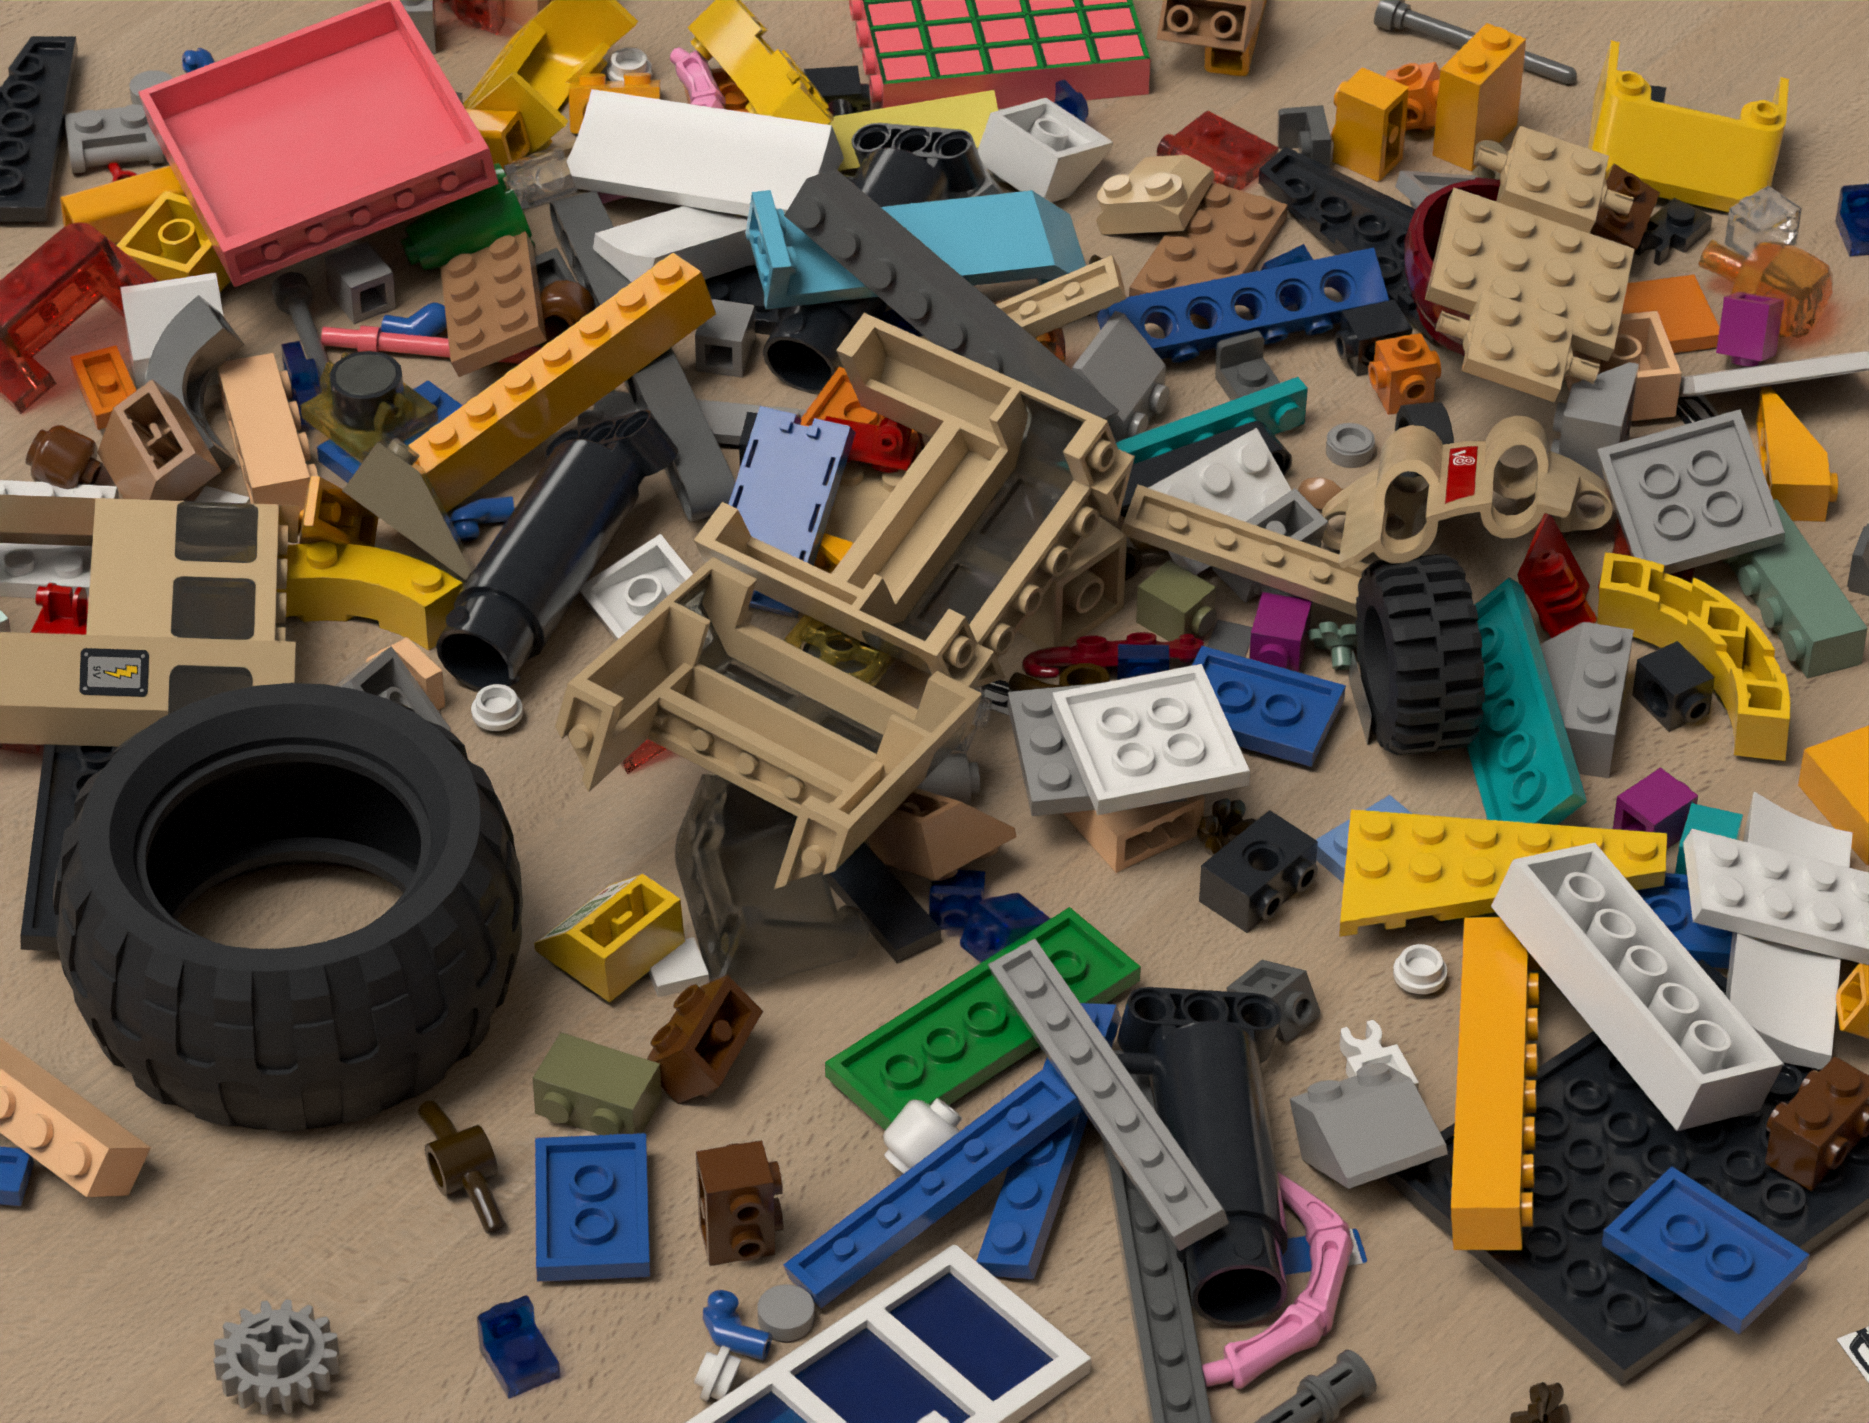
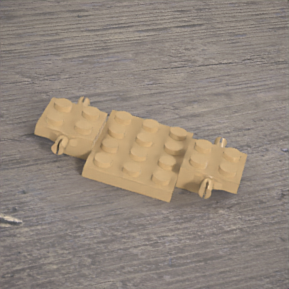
M1519 126L1513 139L1512 148L1508 151L1507 155L1485 148L1482 145L1479 146L1474 165L1500 173V187L1497 200L1495 202L1453 188L1448 199L1425 300L1471 315L1470 320H1466L1442 311L1435 329L1437 332L1440 331L1463 339L1465 357L1461 371L1555 402L1566 374L1594 384L1600 364L1575 357L1572 350L1609 361L1615 349L1634 249L1589 234L1596 221L1597 212L1600 207L1627 217L1633 203L1632 196L1629 197L1607 189L1605 173L1608 155L1523 126Z

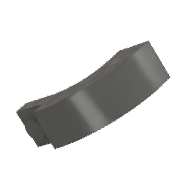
M198 295L172 319L161 334L149 361L146 383L153 379L180 400L219 468L224 472L235 462V459L215 434L206 419L204 395L208 382L214 372L238 351L244 343L221 312Z

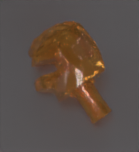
M1711 240L1701 255L1703 259L1698 263L1699 267L1734 283L1731 294L1743 292L1783 299L1784 304L1779 337L1793 336L1799 338L1808 335L1816 327L1833 294V274L1829 265L1803 249L1775 241L1762 242L1748 257H1745Z

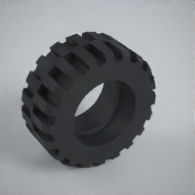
M1445 554L1419 556L1405 563L1391 564L1384 560L1375 561L1361 573L1362 578L1358 583L1359 595L1356 597L1357 620L1355 625L1360 676L1372 714L1371 728L1373 733L1377 735V742L1384 750L1395 755L1464 748L1474 741L1480 732L1479 724L1482 723L1484 714L1482 705L1485 702V688L1483 687L1485 669L1481 647H1483L1482 638L1478 628L1476 605L1473 604L1472 600L1473 593L1470 583L1466 582V573L1459 566L1458 561Z

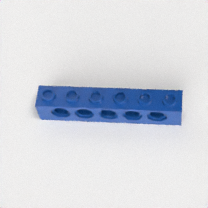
M1369 248L1126 297L1125 300L1100 310L1097 320L1101 330L1115 311L1125 314L1160 359L1171 357L1172 362L1179 363L1199 356L1200 351L1215 348L1217 351L1219 341L1259 331L1264 337V344L1280 342L1289 337L1288 333L1305 330L1306 335L1321 334L1332 329L1333 324L1341 323L1342 311L1389 301L1375 249ZM1329 287L1337 290L1342 297V302L1331 301L1325 295L1324 288ZM1286 296L1293 299L1298 306V311L1285 309L1281 305L1279 297ZM1242 305L1247 307L1252 312L1254 320H1244L1239 317L1235 311V306ZM1197 314L1204 317L1209 324V329L1203 330L1194 326L1190 320V315ZM1152 323L1158 325L1163 330L1165 338L1157 339L1150 336L1145 329V324Z

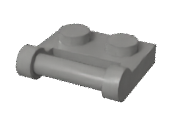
M133 104L121 108L96 111L84 110L79 113L64 114L72 173L86 172L85 167L108 165L110 163L149 160L150 164L164 162L162 149L149 127L142 105Z

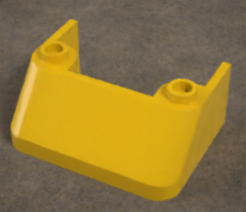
M553 0L508 41L466 98L463 106L465 109L520 111L530 141V149L525 156L546 150L553 142L551 138L568 123V120L558 109L569 95L570 82H579V75L600 74L608 63L603 57L609 48L632 30L639 21L617 0Z
M1611 40L1594 94L1588 145L1589 149L1609 156L1606 172L1615 163L1659 191V197L1671 200L1676 198L1684 203L1745 216L1761 213L1770 194L1786 125L1789 79L1780 77L1772 102L1759 100L1745 104L1739 119L1651 100V87L1640 74L1633 71L1617 70L1620 42Z

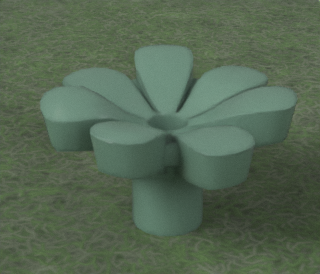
M1323 622L1319 624L1320 629L1314 628L1307 631L1309 640L1314 641L1315 648L1332 651L1333 669H1350L1352 650L1358 647L1355 624H1345L1341 626V629H1338L1337 624L1334 622Z

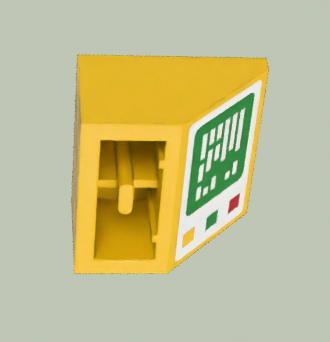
M643 873L612 883L534 943L535 951L599 996L611 1002L649 972L651 967L685 942L681 899Z

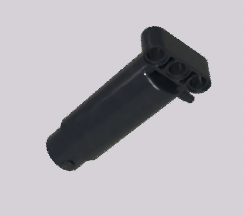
M871 123L863 126L853 135L851 142L860 167L855 176H844L880 207L947 200L951 192H967L979 186L983 182L986 173L973 137L968 131ZM879 297L779 308L777 311L779 321L763 349L764 361L770 371L783 383L807 393H820L839 366L844 368L836 350L861 316L866 313L880 320L888 304Z
M640 410L567 430L557 436L547 446L544 452L547 461L459 592L454 603L455 609L446 616L447 626L436 643L437 655L444 668L458 681L476 690H481L493 684L510 687L520 681L518 673L526 660L540 654L633 509L639 497V485L644 477L663 470L677 456L678 447L651 411Z
M1141 987L1132 991L1128 996L1117 1035L1119 1047L1125 1053L1116 1054V1056L1129 1074L1152 1076L1157 1115L1222 1206L1229 1222L1227 1225L1180 1251L1175 1246L1177 1259L1180 1263H1183L1184 1269L1188 1272L1192 1305L1200 1316L1212 1323L1232 1326L1250 1324L1265 1319L1280 1309L1287 1298V1281L1283 1255L1287 1250L1288 1233L1261 1071V1063L1265 1062L1270 1056L1282 1017L1281 1009L1273 999L1258 993Z

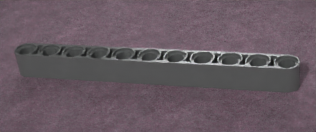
M596 191L550 201V216L558 242L577 282L590 292L597 308L617 294L622 288L632 283L593 249L595 233L614 228ZM671 347L624 383L637 411H651L678 447L677 456L664 469L689 522L711 518L722 502L729 504L735 480Z

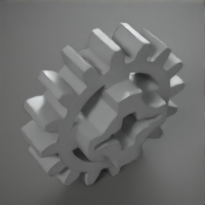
M285 1299L280 1310H272L271 1305L266 1300L261 1301V1312L253 1315L249 1310L241 1309L239 1311L241 1324L224 1323V1338L214 1341L216 1358L213 1360L216 1379L222 1381L223 1393L226 1397L238 1394L241 1408L246 1409L254 1401L260 1402L262 1414L268 1415L273 1404H281L287 1414L293 1410V1401L299 1398L309 1406L313 1404L314 1388L327 1392L331 1388L329 1375L338 1374L339 1372L338 1338L336 1333H331L330 1322L326 1316L315 1320L313 1306L307 1305L299 1312H294L291 1300Z

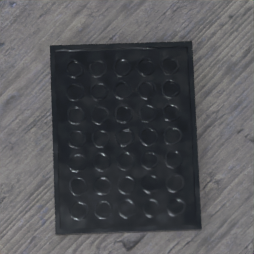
M1703 959L1699 960L1697 963L1726 995L1727 978ZM1592 1031L1539 1066L1537 1077H1527V1080H1536L1537 1112L1526 1113V1117H1535L1536 1149L1525 1150V1154H1534L1535 1185L1534 1188H1524V1192H1533L1534 1221L1533 1227H1523L1522 1250L1467 1251L1622 1385L1715 1318L1602 1245L1604 1230L1667 1170L1674 1167L1792 1244L1809 1253L1869 1211V1135L1863 1137L1847 1153L1843 1162L1836 1169H1832L1810 1191L1765 1164L1770 1132L1766 1130V1125L1776 1106L1781 1102L1788 1104L1798 1094V1090L1805 1077L1811 1071L1816 1070L1820 1072L1821 1069L1783 1062L1784 1065L1759 1111L1676 1131L1599 1036ZM1455 1123L1440 1132L1446 1143L1447 1155L1387 1175L1388 1183L1452 1238L1451 1193Z

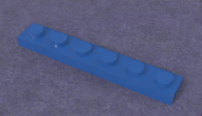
M1080 1003L1112 1048L1122 1019L1117 1005ZM1047 1057L1043 1069L1069 1090ZM1081 1106L1080 1113L1009 1166L976 1260L978 1264L994 1277L1035 1278L1088 1120V1116Z
M1042 1069L784 1263L783 1266L788 1278L796 1286L806 1290L811 1295L814 1303L823 1308L1080 1113L1081 1108L1077 1096L1046 1070Z

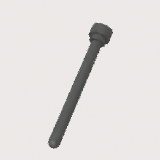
M1380 0L1374 16V25L1380 28L1394 31L1395 28L1403 30L1404 27L1460 47H1463L1476 34L1475 32L1411 10V5L1405 3V0ZM1525 51L1523 69L1564 84H1572L1576 80L1577 72L1573 67Z
M298 272L282 274L275 279L271 286L272 295L277 307L292 317L335 430L339 434L349 428V426L341 423L334 415L329 375L332 367L308 309L312 300V291L303 274Z

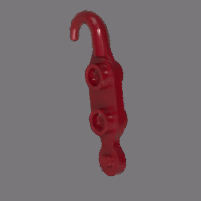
M1149 632L1131 633L1126 637L1127 640L1107 641L1102 636L1088 635L1078 638L1076 645L1071 648L1069 646L1048 647L1029 653L1022 660V670L1031 677L1044 679L1059 676V670L1050 667H1065L1079 663L1099 665L1107 670V666L1127 665L1132 670L1146 671L1156 668L1157 661L1169 657L1179 658L1184 663L1193 662L1201 646H1204V642L1194 638L1192 634H1182L1178 639L1168 642L1157 641V636Z

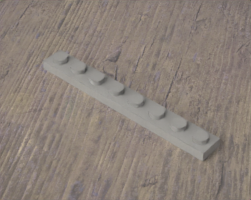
M1036 939L988 964L993 978L1069 1090L1077 1096L1080 1106L1177 1249L1180 1251L1227 1225L1229 1222L1222 1206Z

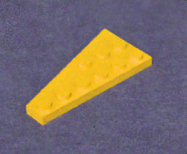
M1351 809L1339 937L1358 934V927L1384 923L1386 930L1405 927L1406 919L1432 915L1434 918L1444 921L1495 913L1491 905L1513 859L1591 843L1597 844L1635 890L1664 886L1667 833Z

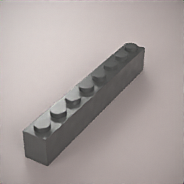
M837 169L806 178L784 216L928 340L940 347L1108 421L1109 426L1111 425L1120 410ZM1031 399L1036 410L1032 429L1064 455L1063 451L1084 422Z

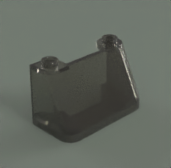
M702 774L676 838L675 861L701 955L709 973V982L729 975L740 988H745L855 958L859 950L863 949L867 944L869 934L868 922L866 918L861 916L859 909L855 906L844 905L837 912L826 874L823 875V872L809 875L792 880L786 886L774 889L797 816L718 775Z

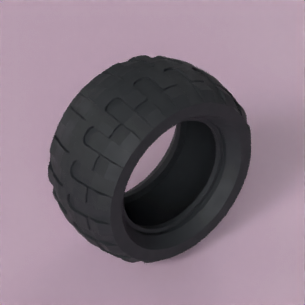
M281 683L232 690L190 703L160 718L149 727L123 742L111 754V760L106 767L88 779L74 803V817L70 826L64 831L53 888V906L60 961L63 973L73 990L75 1003L105 1056L113 1065L126 1068L131 1072L136 1087L163 1104L179 1106L195 1114L196 1118L211 1123L269 1131H295L349 1123L381 1113L383 1110L431 1089L445 1078V1072L455 1062L470 1056L489 1032L490 1018L494 1014L495 1009L503 1004L508 992L509 982L515 969L521 945L523 894L520 863L514 846V835L502 804L494 792L491 780L484 769L473 764L468 759L465 745L453 733L441 725L425 720L416 714L414 709L406 705L357 689L327 684ZM325 863L361 868L382 877L403 892V895L390 909L364 928L328 941L305 946L267 949L233 947L199 936L177 922L182 912L209 888L238 875L279 865Z

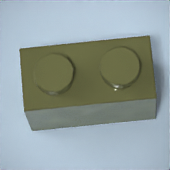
M562 1032L558 1035L532 1078L535 1114L546 1117L552 1122L565 1123L596 1133L597 1135L643 1133L662 1100L660 1063Z

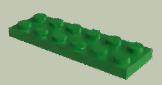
M1068 907L825 1062V1077L886 1131L911 1100H921L931 1105L938 1098L947 1105H950L1039 1047V1044L993 978L988 966L991 962L1036 939L1080 1003L1105 1004L1138 983L1141 976V966L1071 907Z

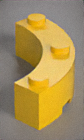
M715 0L687 27L695 36L690 41L694 48L708 61L714 57L750 102L745 108L749 113L829 125L834 120L833 115L827 109L829 106L819 91L787 51L783 50L781 52L780 49L774 51L763 39L762 36L768 29L741 0Z
M319 541L310 544L288 545L287 555H277V559H287L286 589H276V593H286V617L297 616L303 622H347L354 616L378 620L379 628L399 634L405 638L408 637L411 641H414L428 651L436 646L441 633L447 626L446 616L455 609V600L463 588L461 581L435 566L398 552L376 547ZM257 551L222 562L251 563L256 560ZM188 577L177 583L183 628L195 637L201 639L238 640L254 633L256 584L253 580L247 578Z
M1605 552L1599 587L1597 624L1633 629V637L1661 648L1678 641L1715 677L1713 689L1721 698L1733 728L1734 756L1785 761L1790 722L1788 681L1785 673L1781 672L1774 657L1775 649L1758 624L1728 597L1701 580L1693 577V583L1691 584L1681 578L1664 573V565L1657 562Z

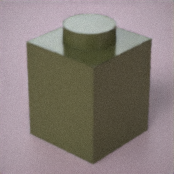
M1169 560L1138 586L1136 623L1167 641L1178 639L1182 634H1192L1194 638L1204 636L1211 630L1217 617L1215 610L1216 587Z

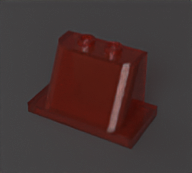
M77 222L62 228L0 280V397L19 414H22L57 384L50 372L33 358L38 352L101 299L124 318L120 287L159 281L90 224Z

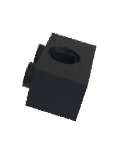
M1269 810L1201 865L1199 902L1248 933L1262 920H1269L1275 916L1281 905L1296 892H1303L1310 887L1318 872L1316 865L1318 841Z

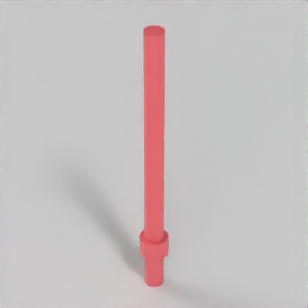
M363 325L360 326L359 330L334 327L322 328L321 342L323 346L358 349V352L386 351L450 358L448 338L382 332L381 327ZM533 346L497 362L521 364L542 347Z

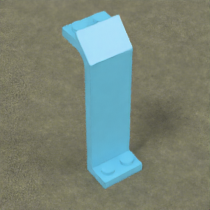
M771 190L752 192L745 235L752 247L765 295L764 304L766 309L878 297L790 220L785 218L783 209H776ZM1032 190L881 207L973 286L1037 279L1040 286L1086 266L1071 215Z

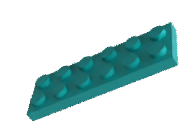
M1509 577L1475 604L1478 614V628L1483 645L1481 650L1485 669V676H1483L1485 702L1482 705L1484 714L1483 721L1479 724L1480 732L1475 740L1467 745L1487 820L1558 825L1584 805L1587 799L1523 586Z

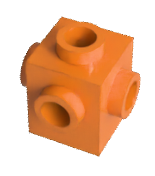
M1431 62L1420 65L1409 63L1398 69L1388 70L1385 77L1409 87L1405 131L1412 129L1428 130L1435 127L1440 69L1437 63Z
M1421 333L1376 341L1374 362L1369 363L1368 373L1372 388L1376 391L1387 414H1396L1401 405L1434 402L1435 381L1441 377V363L1435 350L1430 351Z

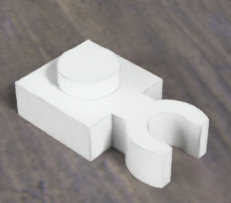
M1374 1020L1367 1021V1039L1365 1040L1354 1038L1347 1027L1341 1028L1340 1050L1347 1058L1346 1074L1349 1078L1356 1076L1357 1070L1364 1066L1383 1063L1410 1077L1418 1090L1419 1082L1398 1045L1395 1044L1382 1048V1030L1377 1022Z

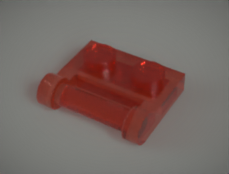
M1207 110L1177 134L1165 135L1158 144L1156 154L1157 156L1188 155L1213 169L1215 174L1214 183L1241 191L1259 177V168L1278 153L1279 147Z

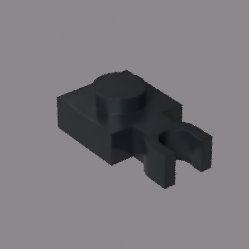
M1673 198L1649 219L1647 231L1644 232L1638 249L1634 253L1640 256L1644 251L1654 249V263L1660 266L1668 258L1669 250L1675 248L1685 253L1711 231L1712 216Z

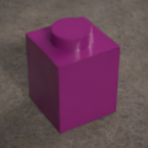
M1743 292L1725 296L1716 353L1730 355L1731 363L1750 367L1759 366L1760 361L1776 356L1784 300Z
M1262 592L1251 630L1249 659L1299 672L1309 639L1307 631L1310 630L1312 601Z
M1660 767L1617 796L1613 829L1667 833L1668 849L1681 840L1691 804H1697L1698 795L1688 785L1678 781Z

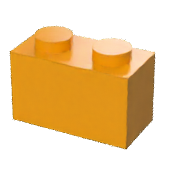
M1363 67L1348 81H1343L1334 95L1336 120L1331 133V141L1334 142L1332 162L1377 182L1381 181L1403 159L1409 87Z

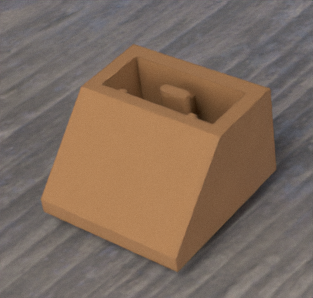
M1163 0L1156 39L1159 41L1245 52L1260 18L1263 0Z
M153 379L113 408L97 452L124 499L183 501L222 472L180 400Z
M916 788L868 837L871 850L884 864L896 867L900 871H908L926 877L931 881H942L955 876L958 873V868L969 862L996 854L999 846L1016 838L1017 835L1014 827L963 802Z

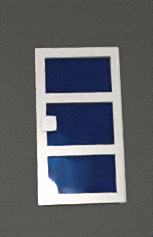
M951 1245L685 1423H1019L1088 1375L1091 1369L1092 1358L956 1245Z

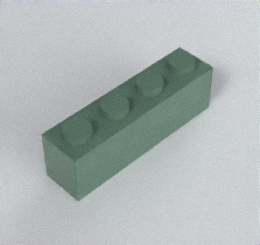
M1777 499L1773 500L1785 531V542L1726 558L1722 561L1730 565L1739 579V584L1744 594L1752 597L1761 611L1762 619L1766 626L1773 628L1783 643L1787 657L1797 663L1807 679L1861 665L1868 630L1867 626Z

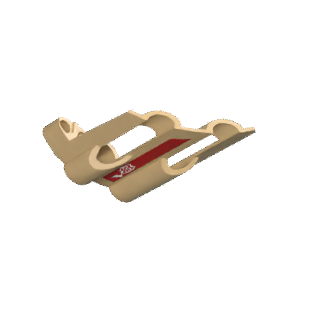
M1515 415L1501 420L1493 426L1486 441H1464L1445 445L1442 444L1436 433L1424 426L1410 425L1398 429L1387 438L1382 447L1379 468L1359 478L1326 503L1321 515L1328 521L1322 541L1330 548L1340 550L1338 564L1342 569L1358 563L1372 552L1381 560L1391 564L1405 563L1418 558L1430 547L1436 537L1438 521L1458 515L1480 512L1483 526L1492 535L1505 539L1517 538L1531 530L1537 531L1544 513L1553 516L1561 532L1594 530L1602 527L1611 519L1613 505L1606 482L1572 459L1549 451L1546 431L1539 422L1530 417ZM1515 445H1525L1532 449L1536 455L1533 461L1519 468L1508 467L1502 464L1499 458L1506 450ZM1409 471L1417 472L1421 476L1411 478L1400 474ZM1493 491L1504 498L1515 499L1519 514L1505 515L1498 512L1492 502ZM1588 494L1596 495L1604 502L1599 510L1591 513L1581 510L1576 503L1581 497ZM1535 497V500L1532 503V505L1528 507V502ZM1428 498L1426 509L1427 522L1417 535L1411 537L1415 514L1423 501ZM1392 513L1400 516L1405 523L1404 526L1393 532L1385 530L1387 514ZM1334 516H1346L1343 533L1336 532L1329 525V520Z

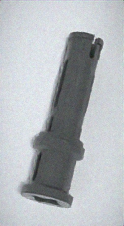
M1344 1350L1336 1357V1364L1318 1376L1308 1375L1303 1378L1297 1387V1394L1260 1417L1254 1423H1331L1339 1417V1411L1358 1397L1368 1398L1376 1391L1375 1377L1364 1359L1356 1352Z

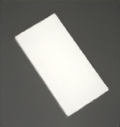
M1869 351L1683 376L1680 381L1678 397L1704 395L1869 371Z

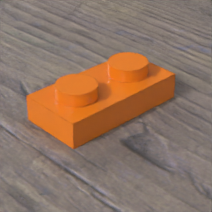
M117 345L70 356L73 374L97 430L106 428L113 408L137 391Z

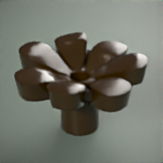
M1228 798L1217 800L1212 805V815L1201 818L1200 825L1197 828V836L1201 842L1205 843V849L1209 855L1213 856L1256 821L1253 818L1242 819L1246 811L1243 801H1230Z
M1545 1382L1532 1385L1529 1389L1531 1403L1528 1404V1410L1513 1412L1510 1416V1423H1568L1570 1420L1567 1404H1560L1564 1396L1562 1385L1559 1382L1546 1385Z

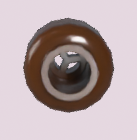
M559 280L545 286L540 292L546 341L543 344L551 342L580 321L582 317L596 309L595 301L590 292L579 283L570 280Z
M56 425L48 431L40 430L28 450L25 461L26 465L31 466L30 475L35 482H46L63 489H72L78 484L94 485L103 465L102 462L96 460L98 447L95 441L63 425Z

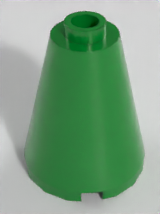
M500 163L493 164L498 180L497 185L425 212L405 227L408 237L401 239L400 242L411 266L420 263L423 271L440 268L458 255L473 254L491 246L494 241L501 237H514L525 231L529 238L532 237L531 230L513 188H507L503 178L507 176ZM530 238V240H531V242H532V244H533V246H534V248H535V247H536V246H535V243H534V242L532 241V239Z

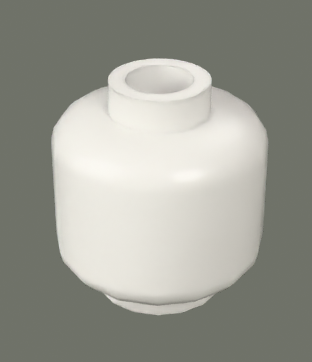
M938 1098L931 1105L921 1100H911L883 1135V1140L888 1148L884 1156L897 1169L905 1173L960 1132L956 1126L963 1118Z

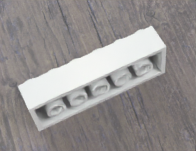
M1591 843L1513 859L1491 907L1676 1131L1759 1111L1784 1065L1783 1062L1597 844Z

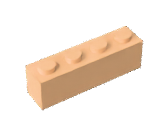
M274 353L225 361L217 369L220 396L247 494L250 497V504L299 505L300 513L304 509L310 477L318 476L315 464L306 465L305 462L311 460L306 433H297L296 431L301 429L297 402L287 401V399H292L287 370H278ZM251 505L255 522L258 524V508Z
M0 1038V1133L85 1197L129 1196L151 1147Z

